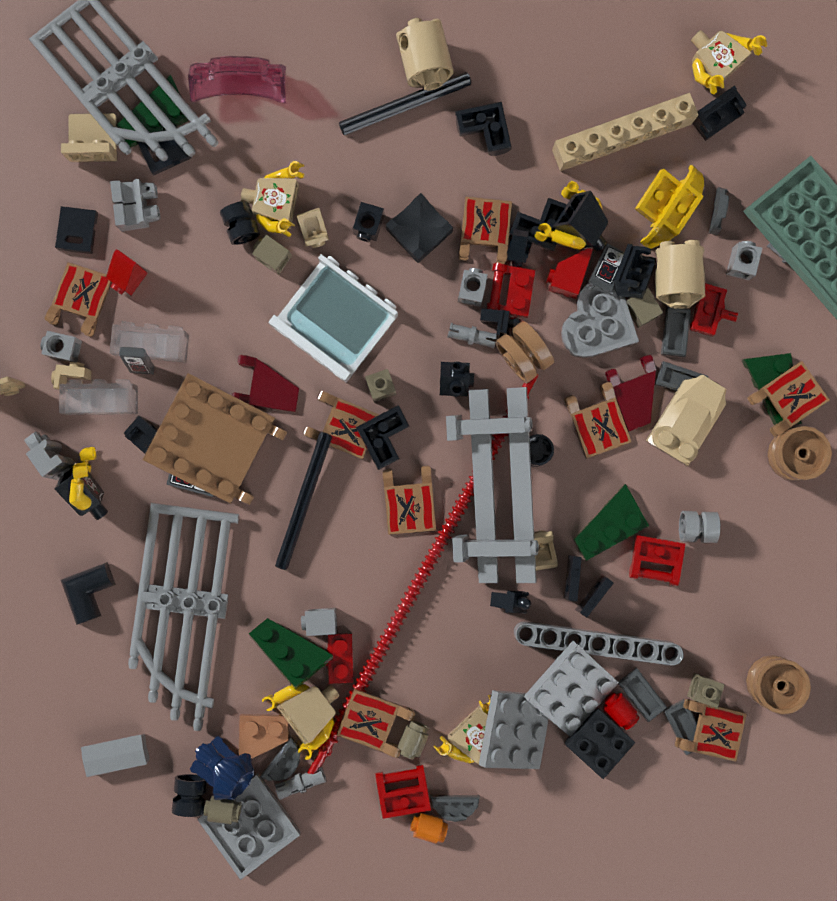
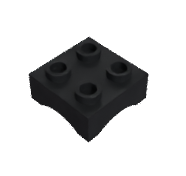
M420 193L403 211L386 224V230L419 263L453 232V226Z
M598 708L564 742L575 755L602 779L610 773L635 744L633 739Z

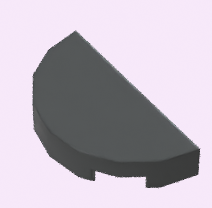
M718 187L716 190L709 234L717 235L722 229V218H726L729 204V196L726 195L728 190L726 188Z
M292 736L260 777L268 781H280L289 778L295 772L300 762V753H298V743Z
M431 795L433 808L445 820L458 822L466 820L467 817L473 814L475 809L478 808L480 796Z

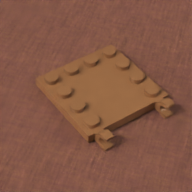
M187 373L142 460L230 504L235 497L250 505L254 496L239 489L267 433L283 440L287 432L272 425L275 417Z

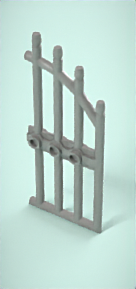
M99 0L76 1L29 38L30 42L126 155L130 154L132 150L124 139L145 142L160 160L166 161L168 155L158 142L175 140L183 148V151L192 157L196 152L192 145L188 144L189 142L184 136L196 130L206 138V141L211 146L216 147L218 145L217 138L211 134V131L206 126V124L211 122L210 118L206 114L200 117L196 115L153 64L158 58L144 41L137 45ZM89 4L130 50L121 59L115 56L79 13ZM71 18L112 65L102 74L97 71L61 28ZM52 33L57 36L93 79L83 89L43 43V40ZM146 69L190 123L176 128L137 82L135 77ZM128 84L166 131L150 133L116 92ZM109 99L135 131L114 127L98 109V106Z
M151 503L128 665L130 669H136L140 654L151 673L150 691L148 694L149 702L156 703L160 683L173 694L170 712L171 720L179 719L182 699L195 703L193 728L195 731H201L205 707L213 708L214 699L207 697L217 619H225L228 605V594H222L221 590L230 524H238L240 515ZM159 514L173 515L164 586L149 584ZM183 517L197 518L188 589L173 587ZM207 520L221 521L212 592L197 590ZM146 609L160 610L154 658L142 639ZM170 612L184 614L175 682L162 672ZM194 615L208 617L198 694L184 689Z

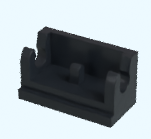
M734 85L698 110V116L692 124L706 141L745 113L743 109L747 105Z
M633 244L627 245L614 278L617 296L643 299L656 265V258L643 256L642 254L649 255L652 249L633 246Z
M138 415L134 422L126 429L124 435L146 454L158 429L144 417Z

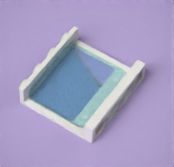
M321 254L318 258L320 263L278 317L273 315L268 323L347 383L398 317V312L395 310L397 307L388 299L382 301L377 297L378 292L371 286L366 284L364 287L357 282L359 278L351 271L347 270L345 273L339 268L340 264L331 256L326 258Z

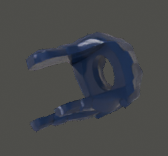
M219 736L215 737L211 743H202L195 750L197 760L192 763L190 770L213 786L214 800H234L250 785L251 779L254 776L250 754L244 753L237 756Z

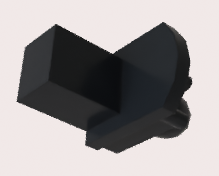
M514 230L507 250V260L512 261L513 267H521L527 261L532 243L528 242L529 231Z
M481 309V323L498 325L497 340L504 334L509 335L510 327L514 328L522 322L517 317L511 318L510 311Z
M508 590L507 593L491 592L490 606L504 608L505 613L527 614V609L531 607V601L527 598L529 592Z

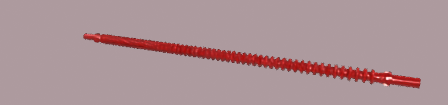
M538 374L530 382L522 385V387H527L528 399V394L537 380ZM506 409L507 415H503L502 418H508V409ZM508 433L492 434L494 437L491 440L492 460H495L494 455L499 453L497 449L502 448L500 444L505 442L504 437L508 436ZM469 476L470 481L465 483L467 485L466 488H462L463 494L458 495L460 497L459 501L456 500V506H452L453 512L448 513L449 519H445L446 524L442 525L443 530L438 531L439 537H435L436 542L431 544L433 548L428 549L429 555H425V562L422 561V567H418L419 573L414 574L415 580L412 579V585L407 587L409 591L404 592L405 598H401L402 603L397 605L399 609L394 610L395 616L390 617L391 623H387L388 628L384 629L385 634L380 635L382 639L377 641L378 647L373 648L375 652L370 653L371 659L366 660L368 665L363 666L364 672L359 673L361 677L356 678L357 684H353V688L366 692L365 687H369L368 681L373 680L371 676L376 674L375 669L380 668L378 663L383 662L382 656L387 655L385 651L386 649L390 650L389 644H393L392 638L397 637L395 633L400 631L399 626L404 624L402 620L407 619L406 613H410V606H414L412 602L417 600V594H421L419 590L424 588L423 583L428 581L426 577L431 576L430 570H434L433 564L438 563L436 559L441 557L440 552L445 551L443 546L448 545L446 541L451 539V533H455L453 529L458 527L457 521L462 520L460 516L465 515L464 509H468L467 503L472 502L470 498L471 496L474 497L473 476ZM352 690L349 691L350 697H346L347 702L342 703L344 708L339 709L340 715L335 716L337 720L336 722L334 721L328 740L317 749L319 752L310 766L308 774L318 773L317 770L323 765L326 757L331 756L334 743H338L337 737L339 736L336 734L352 696Z

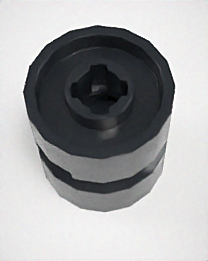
M236 202L221 209L220 215L224 225L229 227L227 234L232 245L245 244L260 236L256 222L251 220L253 213L248 202Z
M543 434L531 435L529 437L531 467H539L552 459L554 446L549 437Z
M195 774L177 775L174 782V792L177 796L173 798L172 814L181 817L203 815L205 799L202 798V795L206 793L207 782Z

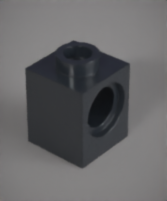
M364 202L360 203L353 226V233L357 235V239L364 242H370V240L377 241L385 215L384 208ZM370 219L375 224L371 228H364L362 223Z

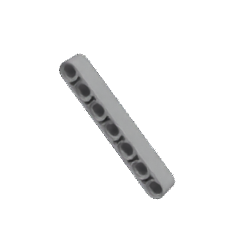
M526 621L518 623L514 628L515 639L525 646L564 651L569 646L568 637L571 634H578V645L590 655L664 665H677L683 659L682 648L666 640ZM524 627H529L532 632L531 636L525 640L519 637L520 630ZM549 630L554 631L555 639L553 642H544V633ZM596 637L603 639V645L599 649H593L592 641ZM625 640L627 643L626 650L621 653L617 652V643ZM644 644H650V653L642 656L640 652L641 647ZM673 647L675 650L674 656L671 659H666V649Z

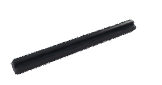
M464 72L449 78L441 87L435 90L427 91L423 88L339 122L340 130L343 135L349 134L471 85V77L468 72Z
M325 432L319 434L275 567L287 570L332 440L331 434Z

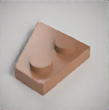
M240 715L239 755L248 753L251 755V758H254L289 740V723L283 715Z

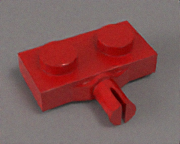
M705 283V297L697 302L690 327L691 331L713 337L721 319L736 322L738 312L725 309L724 300L727 289Z
M352 633L328 635V647L326 652L333 655V659L326 664L329 673V684L353 683Z

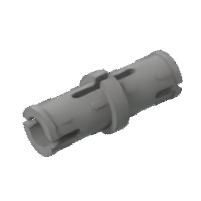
M451 323L449 330L458 331L459 333L449 331L447 338L467 341L469 345L475 343L494 349L495 341L486 340V338L496 340V333L477 330L475 326L469 328Z
M322 767L317 770L318 773L313 775L308 773L301 775V773H298L290 780L275 784L278 798L281 800L298 792L304 793L307 791L306 789L325 783L326 777Z

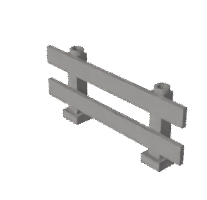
M527 387L507 388L508 418H490L489 389L469 390L470 419L462 420V415L446 416L447 441L463 439V435H471L477 540H469L468 535H458L452 538L454 562H464L469 557H477L479 583H498L497 557L515 556L516 583H536L535 555H538L539 545L538 541L534 540L529 432H532L533 423L532 418L528 417ZM509 433L514 540H496L491 434Z

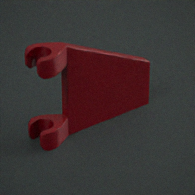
M238 356V364L240 366L254 367L250 395L234 392L232 396L252 406L296 412L299 394L298 387L256 357Z
M651 355L640 358V363L646 374L620 383L616 369H610L605 372L607 381L612 383L628 432L651 423L656 375L655 363Z

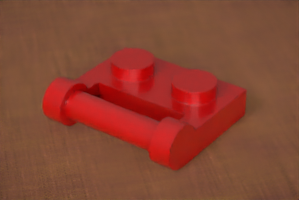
M494 263L490 303H487L486 309L510 311L512 316L528 318L536 270ZM504 274L510 275L506 306L499 304Z
M636 535L629 578L638 579V577L669 582L670 585L678 586L686 544ZM641 560L672 566V571L668 573L640 568Z
M424 765L416 766V769L383 774V772L375 773L383 819L431 811ZM418 778L419 785L386 791L385 784Z

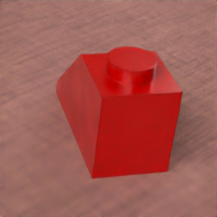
M587 248L559 262L555 270L550 269L546 281L550 283L548 291L576 299L593 249Z
M116 249L113 253L106 278L112 282L110 285L112 289L121 295L126 292L132 296L148 273L135 261Z

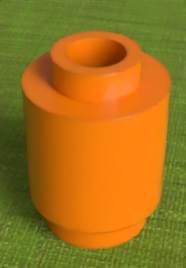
M419 813L418 817H413L410 831L414 832L413 837L435 844L437 842L443 843L446 838L448 823L443 822L441 818Z

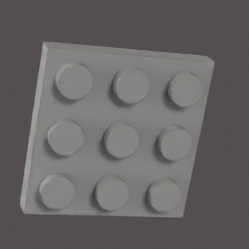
M572 641L524 697L571 737L619 682L577 643Z
M492 690L479 760L480 766L484 768L540 769L549 718L525 699L524 695L526 693Z
M259 773L252 777L250 785L244 792L235 798L236 802H242L238 823L232 822V825L208 822V816H204V814L197 819L240 880L301 834Z

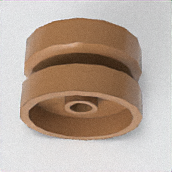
M522 321L512 329L514 338L504 334L496 340L495 344L509 367L527 384L537 376L536 367L544 371L554 364V358L537 332L527 322Z
M807 426L789 429L783 434L775 436L768 449V460L773 471L783 479L791 481L808 480L818 477L825 472L832 456L830 442L825 435L817 429Z
M775 655L764 656L755 661L749 669L746 679L747 689L752 699L762 707L779 714L794 713L802 708L808 700L811 690L810 680L804 668L794 661Z

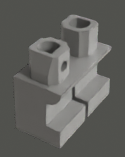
M135 179L133 182L110 181L114 203L115 226L121 232L150 227L149 222L161 219L159 207L157 205L147 206L146 199L158 198L157 186L154 183H142L140 179Z
M34 432L24 440L30 448L26 455L44 478L59 480L62 474L76 464L72 458L59 454L62 449L61 443L51 441L48 435L44 434L41 436L39 432Z

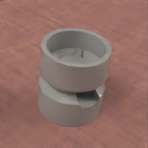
M697 511L681 512L679 518V537L681 542H696L698 539L702 543L718 542L720 536V517L718 512H702L701 515Z

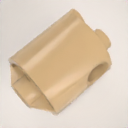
M414 18L408 21L407 27L396 33L409 86L424 88L427 91L435 90L441 87L453 75L452 62L440 19L422 21L421 18Z
M699 240L685 241V244L677 245L673 241L661 242L660 248L655 251L657 257L656 299L671 308H689L705 297L704 247L700 246Z

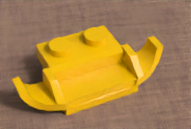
M693 165L689 166V172L685 179L680 181L665 169L660 170L635 207L636 211L652 222L650 226L652 230L640 241L645 247L652 249L659 246L661 242L670 241L679 235L704 197L702 195L704 189L703 174Z

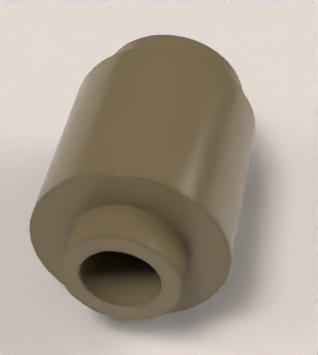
M415 720L411 721L410 725H406L398 748L401 750L400 754L409 759L420 757L429 736L427 733L429 727Z
M212 796L210 801L206 800L204 816H208V822L232 825V822L238 823L242 802H236V799L214 800V796Z

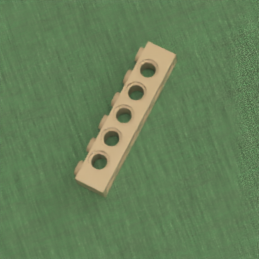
M688 93L556 140L552 151L561 172L692 125L698 116V112L691 94Z

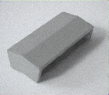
M145 734L81 747L86 777L146 765L150 759Z

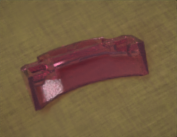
M224 56L211 58L208 63L196 62L190 65L188 81L191 102L223 95H253L286 103V66L282 64H270L268 59L259 57Z

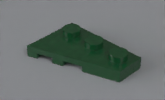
M170 75L167 78V80L180 95V92L172 76ZM160 86L149 94L174 125L179 126L189 121ZM143 102L139 103L132 110L134 115L150 133L165 131V128ZM125 117L117 124L118 128L135 131ZM124 139L130 148L138 145V141Z
M791 353L741 360L752 377L751 381L754 387H757L758 390L793 367ZM768 397L763 399V404L773 424L776 425L781 422L783 418Z
M624 484L573 540L584 560L587 561L647 528L649 524L627 485Z
M268 618L249 633L250 638L295 690L333 659L332 654Z

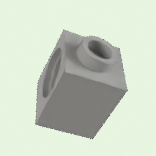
M751 241L738 242L732 248L726 275L745 280L752 279L757 273L762 248L755 246L756 244ZM741 254H744L748 257L749 264H745L741 261Z
M477 268L464 270L458 302L481 307L488 274H483V270ZM470 281H475L479 284L480 288L477 291H470L466 284Z
M47 331L46 336L41 340V354L62 361L77 362L82 341L76 337ZM63 341V349L60 352H56L55 347L57 343Z
M336 608L306 610L305 616H301L302 630H306V636L336 634Z

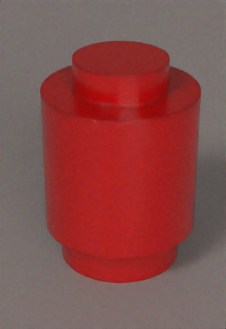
M614 692L604 700L605 705L603 709L619 727L628 730L638 722L637 710L622 693L616 694Z

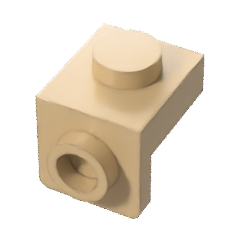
M319 208L297 214L306 246L311 245L312 248L320 247L325 244V241L329 240Z
M70 362L69 366L56 364V370L52 372L51 376L53 388L65 391L67 378L91 380L92 371L84 368L85 364Z
M544 530L534 532V540H537L539 545L538 555H535L536 571L556 568L558 562L553 544V532H546Z

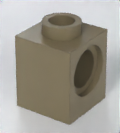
M265 235L263 239L260 238L253 247L254 252L252 254L254 258L277 275L281 273L292 257L288 249L268 235Z
M649 288L646 289L643 299L628 297L629 299L626 301L631 318L637 328L649 323L663 313Z
M388 369L365 376L374 402L396 395Z
M694 673L687 696L694 701L718 708L725 684Z

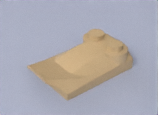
M704 375L683 380L646 441L686 466H689L690 462L697 457L700 446L726 405L725 395L727 389Z

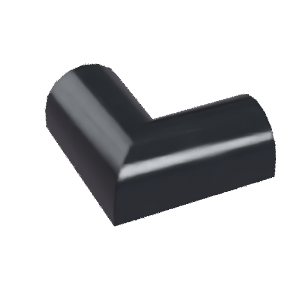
M502 102L455 111L456 125L460 137L484 132L490 156L502 155L512 149Z
M548 198L540 220L517 212L509 235L513 237L515 229L529 231V243L554 251L557 243L553 242L552 238L548 237L545 241H538L535 238L536 232L545 234L544 231L538 229L542 223L549 224L551 231L555 232L553 226L567 204Z
M399 405L356 427L377 470L400 459L389 439L392 435L410 427Z
M108 562L61 579L76 625L101 616L93 593L116 585Z

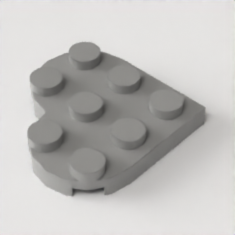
M592 283L587 284L578 294L577 311L571 314L562 325V342L570 354L575 357H593L639 342L625 297L617 296L615 285L611 292H608Z

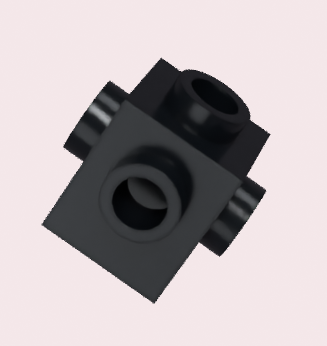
M459 361L441 362L439 395L468 397L469 387H474V373H470V363Z

